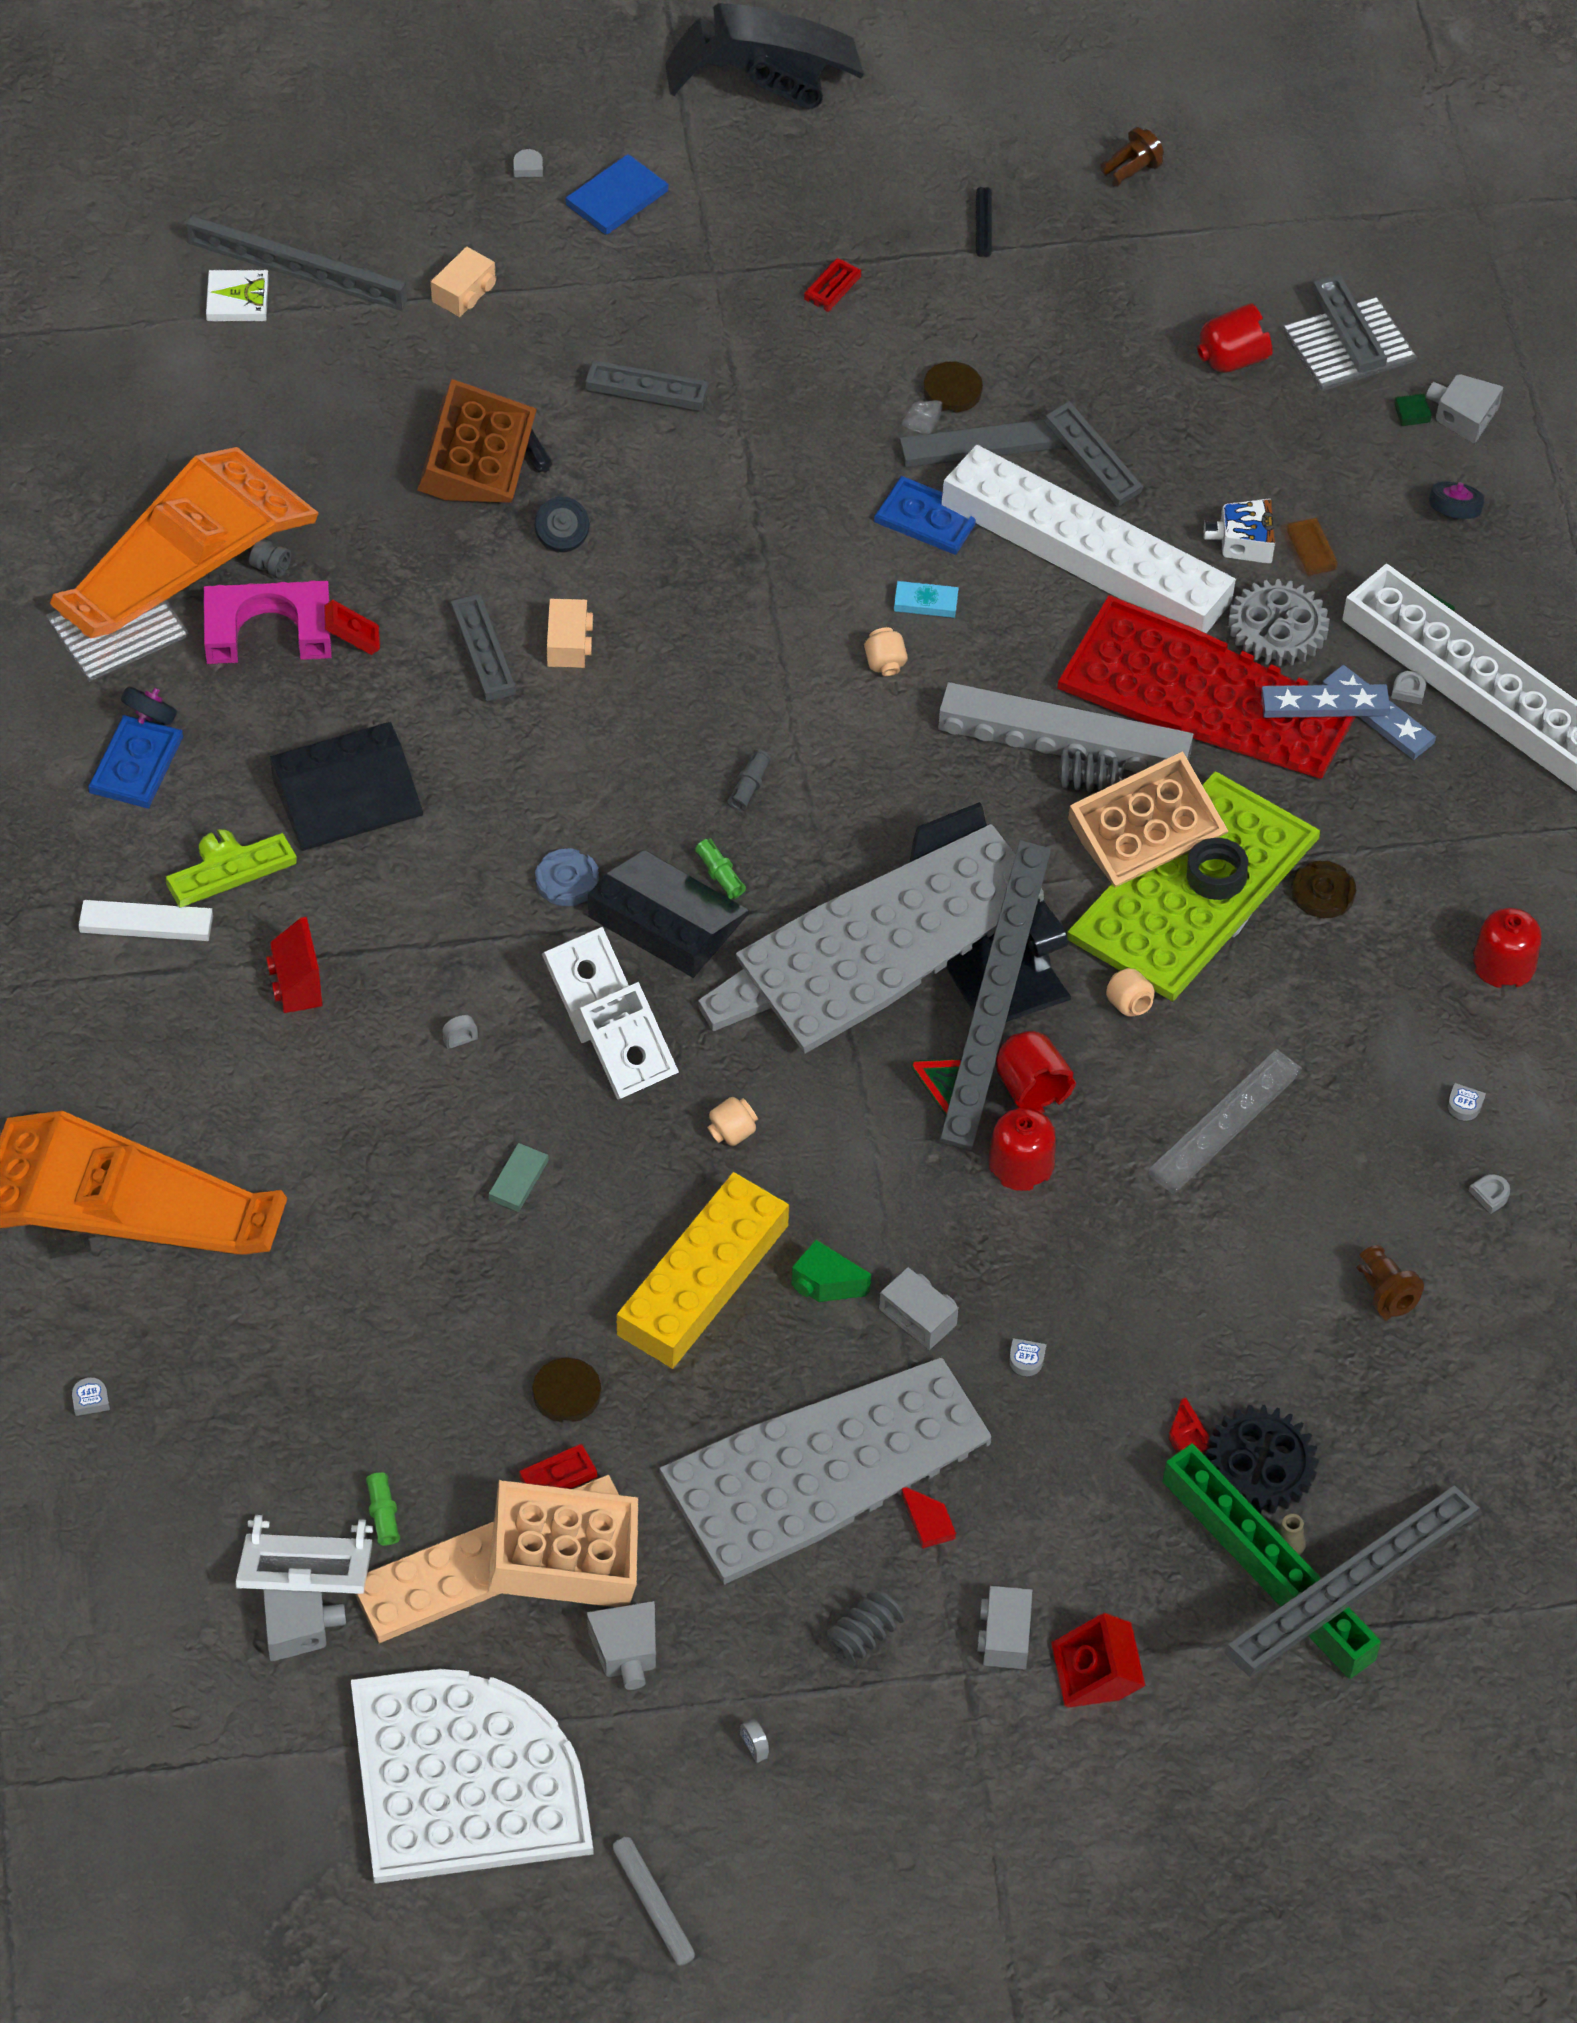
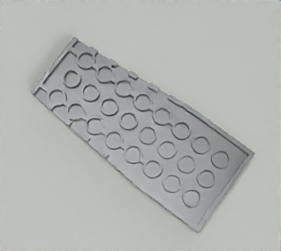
M990 824L819 905L737 952V961L801 1050L806 1054L886 1008L920 985L923 977L932 971L936 974L945 968L947 961L958 953L964 955L970 951L972 944L983 936H992L996 930L1015 853L996 828ZM1042 888L1040 890L1038 898L1039 902L1044 900V892Z
M938 1358L751 1426L660 1467L659 1475L723 1585L820 1541L852 1523L854 1517L866 1510L871 1512L883 1505V1500L896 1493L900 1496L902 1488L908 1487L911 1489L912 1484L926 1476L929 1479L939 1474L940 1468L955 1460L959 1463L968 1458L969 1452L983 1444L986 1447L991 1444V1434L944 1359Z

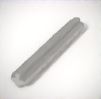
M627 1836L617 1840L613 1844V1851L676 1964L682 1966L691 1962L694 1959V1950L633 1841Z

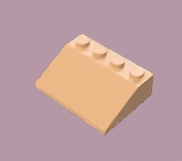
M1183 751L1070 805L1068 820L1081 843L1114 887H1118L1190 852L1196 844L1203 840L1219 838L1228 833L1227 827Z
M499 1480L490 1555L488 1592L610 1607L630 1605L637 1585L638 1497Z

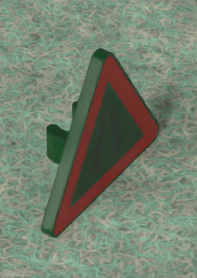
M961 1059L913 1061L911 1064L912 1070L946 1117Z

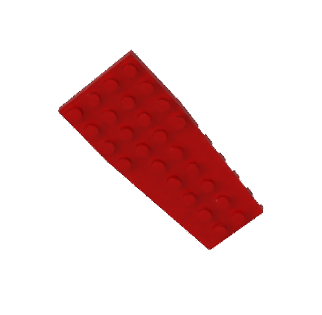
M1108 595L1058 680L1057 687L1059 690L1143 723L1194 733L1193 739L1319 779L1324 777L1356 717L1264 718L1261 695L1262 686H1307L1309 681L1300 677L1296 681L1282 675L1281 668L1270 664L1267 668L1254 662L1255 656L1245 651H1242L1239 655L1227 649L1228 644L1215 637L1111 595Z

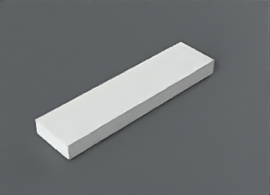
M83 900L79 931L80 933L209 941L213 911L212 908H179V906Z

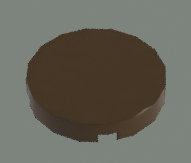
M957 361L943 362L935 365L927 372L924 378L925 398L929 404L942 411H946V409L953 410V412L969 410L979 402L983 391L982 378L977 370L968 364Z
M1314 861L1296 872L1292 883V896L1297 906L1308 915L1317 918H1334L1343 915L1352 907L1356 896V883L1353 876L1351 875L1350 877L1346 873V869L1340 864L1330 861Z
M565 1357L552 1360L542 1366L535 1375L532 1387L534 1402L539 1411L553 1421H581L591 1415L599 1405L601 1397L599 1375L591 1365L580 1359Z

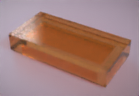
M1317 518L1288 524L1287 532L1308 576L1337 570L1338 562Z

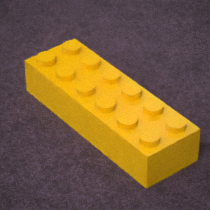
M733 1172L617 1313V1336L673 1369L788 1227L789 1204Z

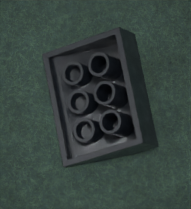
M391 721L270 756L273 782L302 851L423 816V810L401 743Z
M645 850L606 873L588 894V917L692 978L700 972L749 914L747 908Z

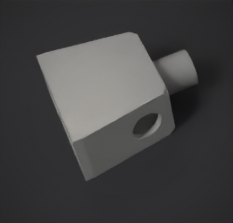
M1459 374L1455 376L1448 388L1432 382L1426 398L1439 403L1436 420L1440 424L1475 444L1498 410L1504 387Z
M264 1589L270 1661L322 1649L327 1646L325 1627L346 1625L344 1604L323 1606L322 1592Z
M654 1601L588 1612V1634L605 1675L608 1677L622 1675L624 1687L629 1690L643 1687L646 1683L643 1671L656 1668Z

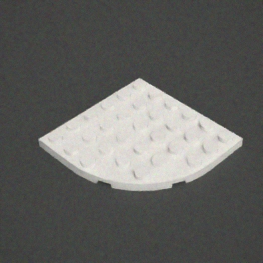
M424 1670L351 1680L374 1884L593 1854L584 1782L575 1750L571 1742L567 1740L558 1727V1722L529 1695L496 1678L490 1677V1679L469 1675L468 1671Z

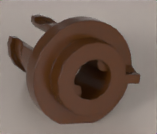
M1135 127L1129 131V143L1115 152L1110 160L1103 161L1100 164L1104 176H1107L1124 162L1131 159L1130 162L1113 173L1115 178L1112 182L1113 186L1118 187L1121 185V181L1132 177L1145 166L1157 169L1163 164V147L1150 130Z
M1373 1245L1366 1248L1359 1255L1367 1265L1360 1264L1356 1268L1359 1272L1365 1274L1367 1282L1375 1291L1373 1306L1382 1318L1387 1321L1391 1317L1402 1316L1415 1308L1421 1299L1424 1283L1416 1272L1401 1271L1397 1264L1384 1254L1385 1250L1382 1246Z

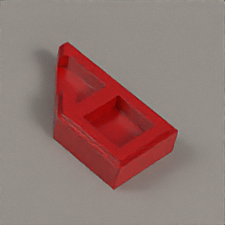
M1182 1398L1169 1433V1441L1177 1453L1193 1443L1205 1456L1207 1449H1210L1207 1446L1210 1436L1187 1398Z
M908 1487L902 1488L901 1495L922 1549L956 1539V1532L944 1503Z

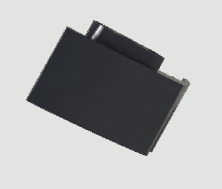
M718 3L713 6L714 24L702 18L697 19L684 33L665 63L669 93L673 96L678 93L683 85L702 66L714 64L721 68L731 64L748 72L750 80L756 85L806 109H814L822 103L823 93L818 76L826 64L859 78H862L864 75L852 37L797 16L763 8L728 3ZM758 65H766L763 68H755ZM783 77H790L787 80H780ZM807 89H814L811 92H804Z
M980 802L917 826L909 863L986 827L982 804ZM1044 900L1041 902L1037 901L1006 1022L1071 1000V995L1051 968L1049 953L1067 947V936L1060 921ZM994 934L990 937L987 935L983 936L972 944L970 951L964 955L958 953L947 961V971L973 1012Z

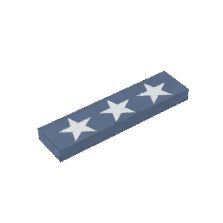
M1344 664L1322 681V685H1369ZM1390 700L1389 716H1358L1413 760L1435 743V735Z
M1387 684L1262 686L1261 691L1264 718L1389 716L1390 712Z

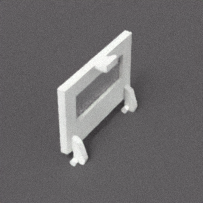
M255 1515L254 1520H248V1527H253L252 1534H246L236 1578V1588L364 1594L372 1550V1539H365V1533H373V1526H366V1520L359 1519L358 1525L351 1526V1532H357L356 1539L261 1534L262 1528H269V1521H263L262 1515Z

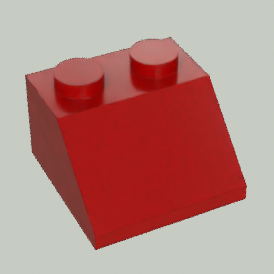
M307 916L301 917L270 942L271 956H266L269 976L275 975L277 982H272L275 1002H282L284 1013L323 1006L319 967Z
M1102 1613L1051 1642L1063 1701L1066 1707L1119 1701L1146 1686L1132 1623Z

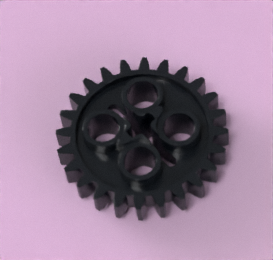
M1248 1405L1245 1415L1237 1408L1234 1410L1233 1419L1225 1415L1221 1422L1222 1426L1215 1425L1212 1432L1214 1436H1210L1207 1442V1446L1210 1449H1207L1205 1457L1250 1504L1256 1505V1510L1260 1514L1264 1505H1268L1272 1514L1276 1513L1278 1503L1287 1510L1290 1507L1291 1499L1299 1503L1303 1496L1302 1492L1308 1493L1312 1485L1310 1482L1315 1480L1317 1472L1313 1469L1317 1468L1319 1459L1313 1456L1317 1451V1446L1308 1445L1312 1438L1311 1433L1301 1435L1303 1422L1294 1426L1291 1424L1293 1414L1290 1413L1283 1419L1280 1417V1408L1278 1407L1274 1410L1273 1414H1268L1266 1405H1262L1259 1413H1255L1254 1408ZM1269 1433L1272 1435V1440L1258 1483L1253 1485L1251 1479L1265 1436ZM1243 1435H1251L1257 1442H1249L1244 1439ZM1284 1446L1290 1453H1281L1276 1447ZM1233 1465H1242L1248 1471L1239 1472L1233 1467ZM1266 1476H1275L1281 1483H1272Z

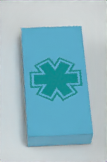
M897 581L894 611L955 618L959 587Z

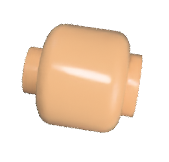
M892 628L874 630L869 634V638L864 643L869 668L874 672L882 673L883 676H892L899 673L900 667L905 665L908 660L903 637L900 633L893 631Z
M1132 968L1115 973L1111 977L1106 990L1109 1002L1122 1014L1130 1017L1147 1012L1153 1004L1155 993L1152 983L1139 971Z
M729 1097L709 1112V1119L712 1124L707 1128L717 1143L724 1140L728 1145L736 1146L756 1131L755 1121L758 1120V1117L744 1098L738 1100L735 1097Z

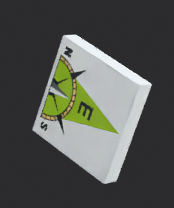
M209 270L207 321H266L268 270Z

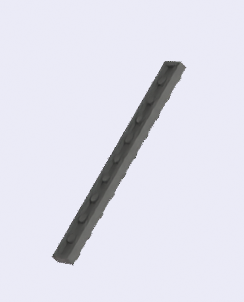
M1022 840L1019 841L939 1140L941 1143L969 1151L973 1148L1049 860L1050 848Z
M1455 1485L1233 1640L1227 1645L1224 1653L1250 1678L1472 1520L1480 1508Z

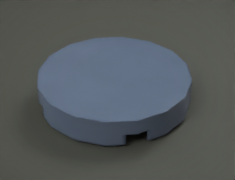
M572 848L558 849L548 853L542 858V862L539 866L537 865L535 870L536 888L540 895L550 903L560 906H576L586 902L588 894L599 882L598 866L593 858L588 854L586 857L584 854H580L579 850Z

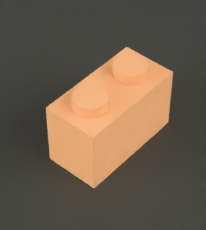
M465 247L431 281L432 302L461 317L468 309L475 306L477 300L486 291H490L495 285V262Z
M550 599L547 667L585 668V655H591L592 637H586L587 631H593V613L587 612V600Z

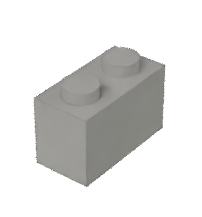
M909 1267L880 1292L879 1310L928 1350L934 1347L957 1325L958 1307L955 1301L947 1294L942 1295L932 1287L930 1281L924 1275L916 1274Z
M990 1586L989 1598L981 1600L980 1620H987L986 1631L979 1630L977 1652H984L983 1666L1026 1669L1032 1590Z

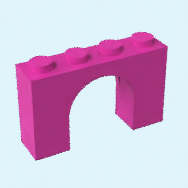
M328 581L204 586V645L207 664L238 663L239 630L248 619L263 613L284 615L297 625L300 660L332 658L331 633L325 630L324 605L330 602Z

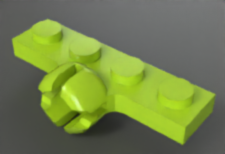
M218 829L216 832L221 838L220 842L210 832L199 843V854L203 862L166 876V885L179 908L295 865L297 856L283 833L248 846H242L238 844L231 832L225 829Z

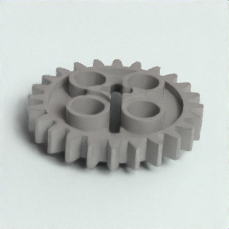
M1277 579L1275 586H1271L1267 580H1264L1262 588L1253 583L1251 591L1243 589L1242 597H1235L1234 605H1231L1228 626L1231 627L1230 636L1236 637V646L1244 645L1243 651L1247 653L1253 651L1254 660L1263 656L1267 665L1271 659H1276L1278 666H1281L1282 661L1286 659L1290 665H1294L1296 657L1305 662L1307 654L1314 657L1316 649L1323 648L1324 640L1327 639L1330 621L1327 618L1328 610L1322 608V599L1313 600L1314 591L1307 594L1303 593L1304 585L1294 589L1292 581H1289L1286 586H1282L1280 579Z

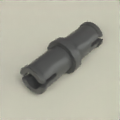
M754 750L745 769L739 772L737 776L738 783L728 799V804L735 810L745 811L754 791L760 788L762 784L761 777L771 762L770 755L765 751Z

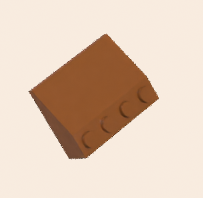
M451 379L440 406L417 490L443 500L511 503L537 408Z

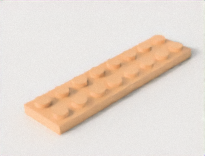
M609 1475L574 1489L619 1495ZM494 1521L367 1573L364 1594L355 1593L378 1643L501 1594L488 1592Z

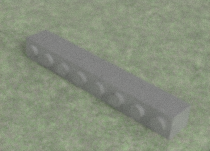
M950 682L947 684L941 704L938 730L950 734H960L983 741H993L1012 747L1036 750L1044 754L1061 756L1063 749L1067 748L1069 758H1072L1076 750H1079L1081 760H1085L1090 752L1095 763H1097L1101 755H1105L1107 765L1110 764L1113 757H1117L1119 767H1122L1126 760L1125 769L1135 773L1145 770L1182 751L1189 761L1194 734Z

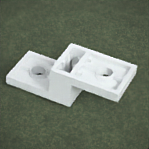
M603 927L542 953L581 1043L591 1040L617 1100L679 1073L639 982L628 985ZM581 961H586L592 965L593 975L590 979H584L578 974L577 968ZM630 1047H637L641 1050L643 1059L639 1065H633L628 1061L627 1051Z

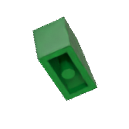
M815 1240L792 1267L791 1285L802 1296H810L818 1302L864 1297L870 1292L871 1273L818 1240Z

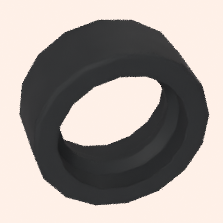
M1210 838L1196 844L1188 855L1187 880L1190 887L1198 895L1214 900L1232 898L1240 893L1247 882L1249 860L1245 850L1236 842L1226 838ZM1220 859L1231 863L1237 870L1230 877L1220 879L1204 875L1198 868L1200 864L1207 860Z

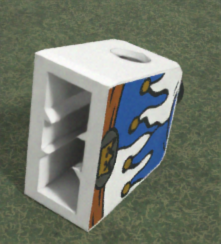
M1271 499L1225 504L1222 508L1221 521L1204 522V540H1221L1222 555L1227 558L1272 563L1275 539Z

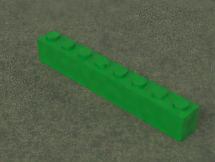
M1193 1443L1166 1461L1162 1482L1280 1607L1322 1579ZM1349 1607L1308 1636L1349 1680L1376 1661L1381 1640Z

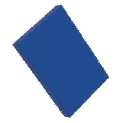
M627 154L567 196L566 205L607 235L668 192V183Z
M903 476L899 478L874 516V522L954 555L958 553L976 525L974 517L970 516L968 519L941 505L943 492Z
M123 715L88 786L89 793L149 809L183 739V730L146 720L142 724L138 722V718Z

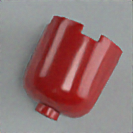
M1250 303L1207 321L1201 328L1200 344L1197 345L1200 359L1203 362L1207 361L1215 371L1221 373L1232 372L1268 359L1273 354L1269 332H1262L1258 321L1263 320V317L1258 308L1253 303Z
M1518 908L1499 909L1488 915L1481 926L1473 952L1476 974L1484 982L1496 988H1501L1502 985L1516 984L1515 987H1521L1529 982L1536 972L1541 947L1542 932L1538 922L1529 913Z
M1036 1031L1014 1034L1006 1040L997 1053V1072L1018 1108H1031L1044 1113L1043 1107L1050 1105L1054 1101L1060 1105L1071 1095L1076 1086L1073 1071L1045 1034Z
M1016 1108L1006 1112L998 1119L991 1139L988 1157L989 1170L1001 1180V1184L1004 1187L1016 1191H1030L1034 1185L1050 1179L1055 1166L1056 1149L1055 1129L1050 1119L1040 1111L1031 1108Z

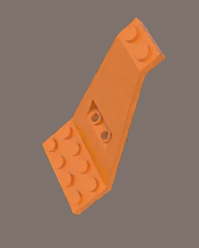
M238 447L196 455L75 589L54 593L50 605L89 638L114 633L255 545L258 541L263 540L274 532L313 524L316 522L319 513Z
M63 1110L9 1117L0 1135V1228L36 1225L244 1255L270 1252L288 1199L282 1190L251 1193Z

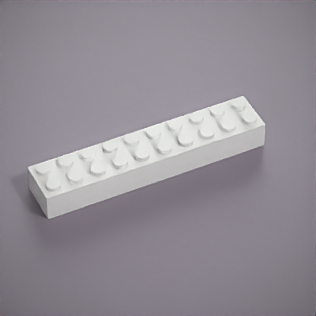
M977 444L944 480L941 505L968 519L970 516L974 517L976 524L1121 600L1191 626L1204 633L1209 631L1232 603L1235 578Z
M1387 563L1346 597L1342 621L1408 669L1419 673L1427 683L1577 791L1576 699Z

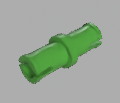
M709 838V840L701 841L696 846L695 852L708 867L710 877L718 881L729 899H735L742 895L746 890V886L732 869V862L728 858L723 857L712 839Z
M374 1473L366 1478L371 1501L369 1514L375 1521L378 1544L382 1546L392 1545L400 1540L395 1519L397 1505L391 1498L388 1475L385 1473Z

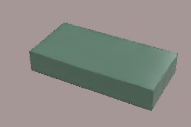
M518 1143L490 1190L489 1200L519 1212L547 1165L548 1154Z

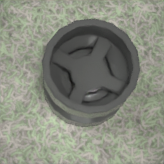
M264 538L253 546L249 557V564L259 570L265 568L270 575L279 578L286 572L290 564L291 550L283 546L275 547L271 541Z

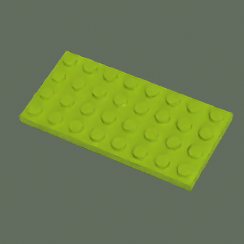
M1216 771L1202 786L1228 829V833L1219 838H1226L1236 842L1245 850L1248 857L1247 882L1242 891L1232 898L1223 900L1207 899L1198 895L1190 887L1187 880L1188 855L1190 853L1188 852L1118 887H1114L1111 884L1067 932V940L1119 971L1127 968L1136 969L1152 983L1155 992L1172 1002L1320 838V830ZM1220 859L1207 860L1200 864L1198 868L1204 875L1220 879L1230 877L1237 870L1231 863Z

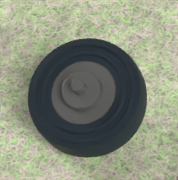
M555 497L546 501L537 511L534 522L535 533L539 541L546 548L555 552H569L578 548L587 538L590 527L589 516L585 508L578 501L569 497Z

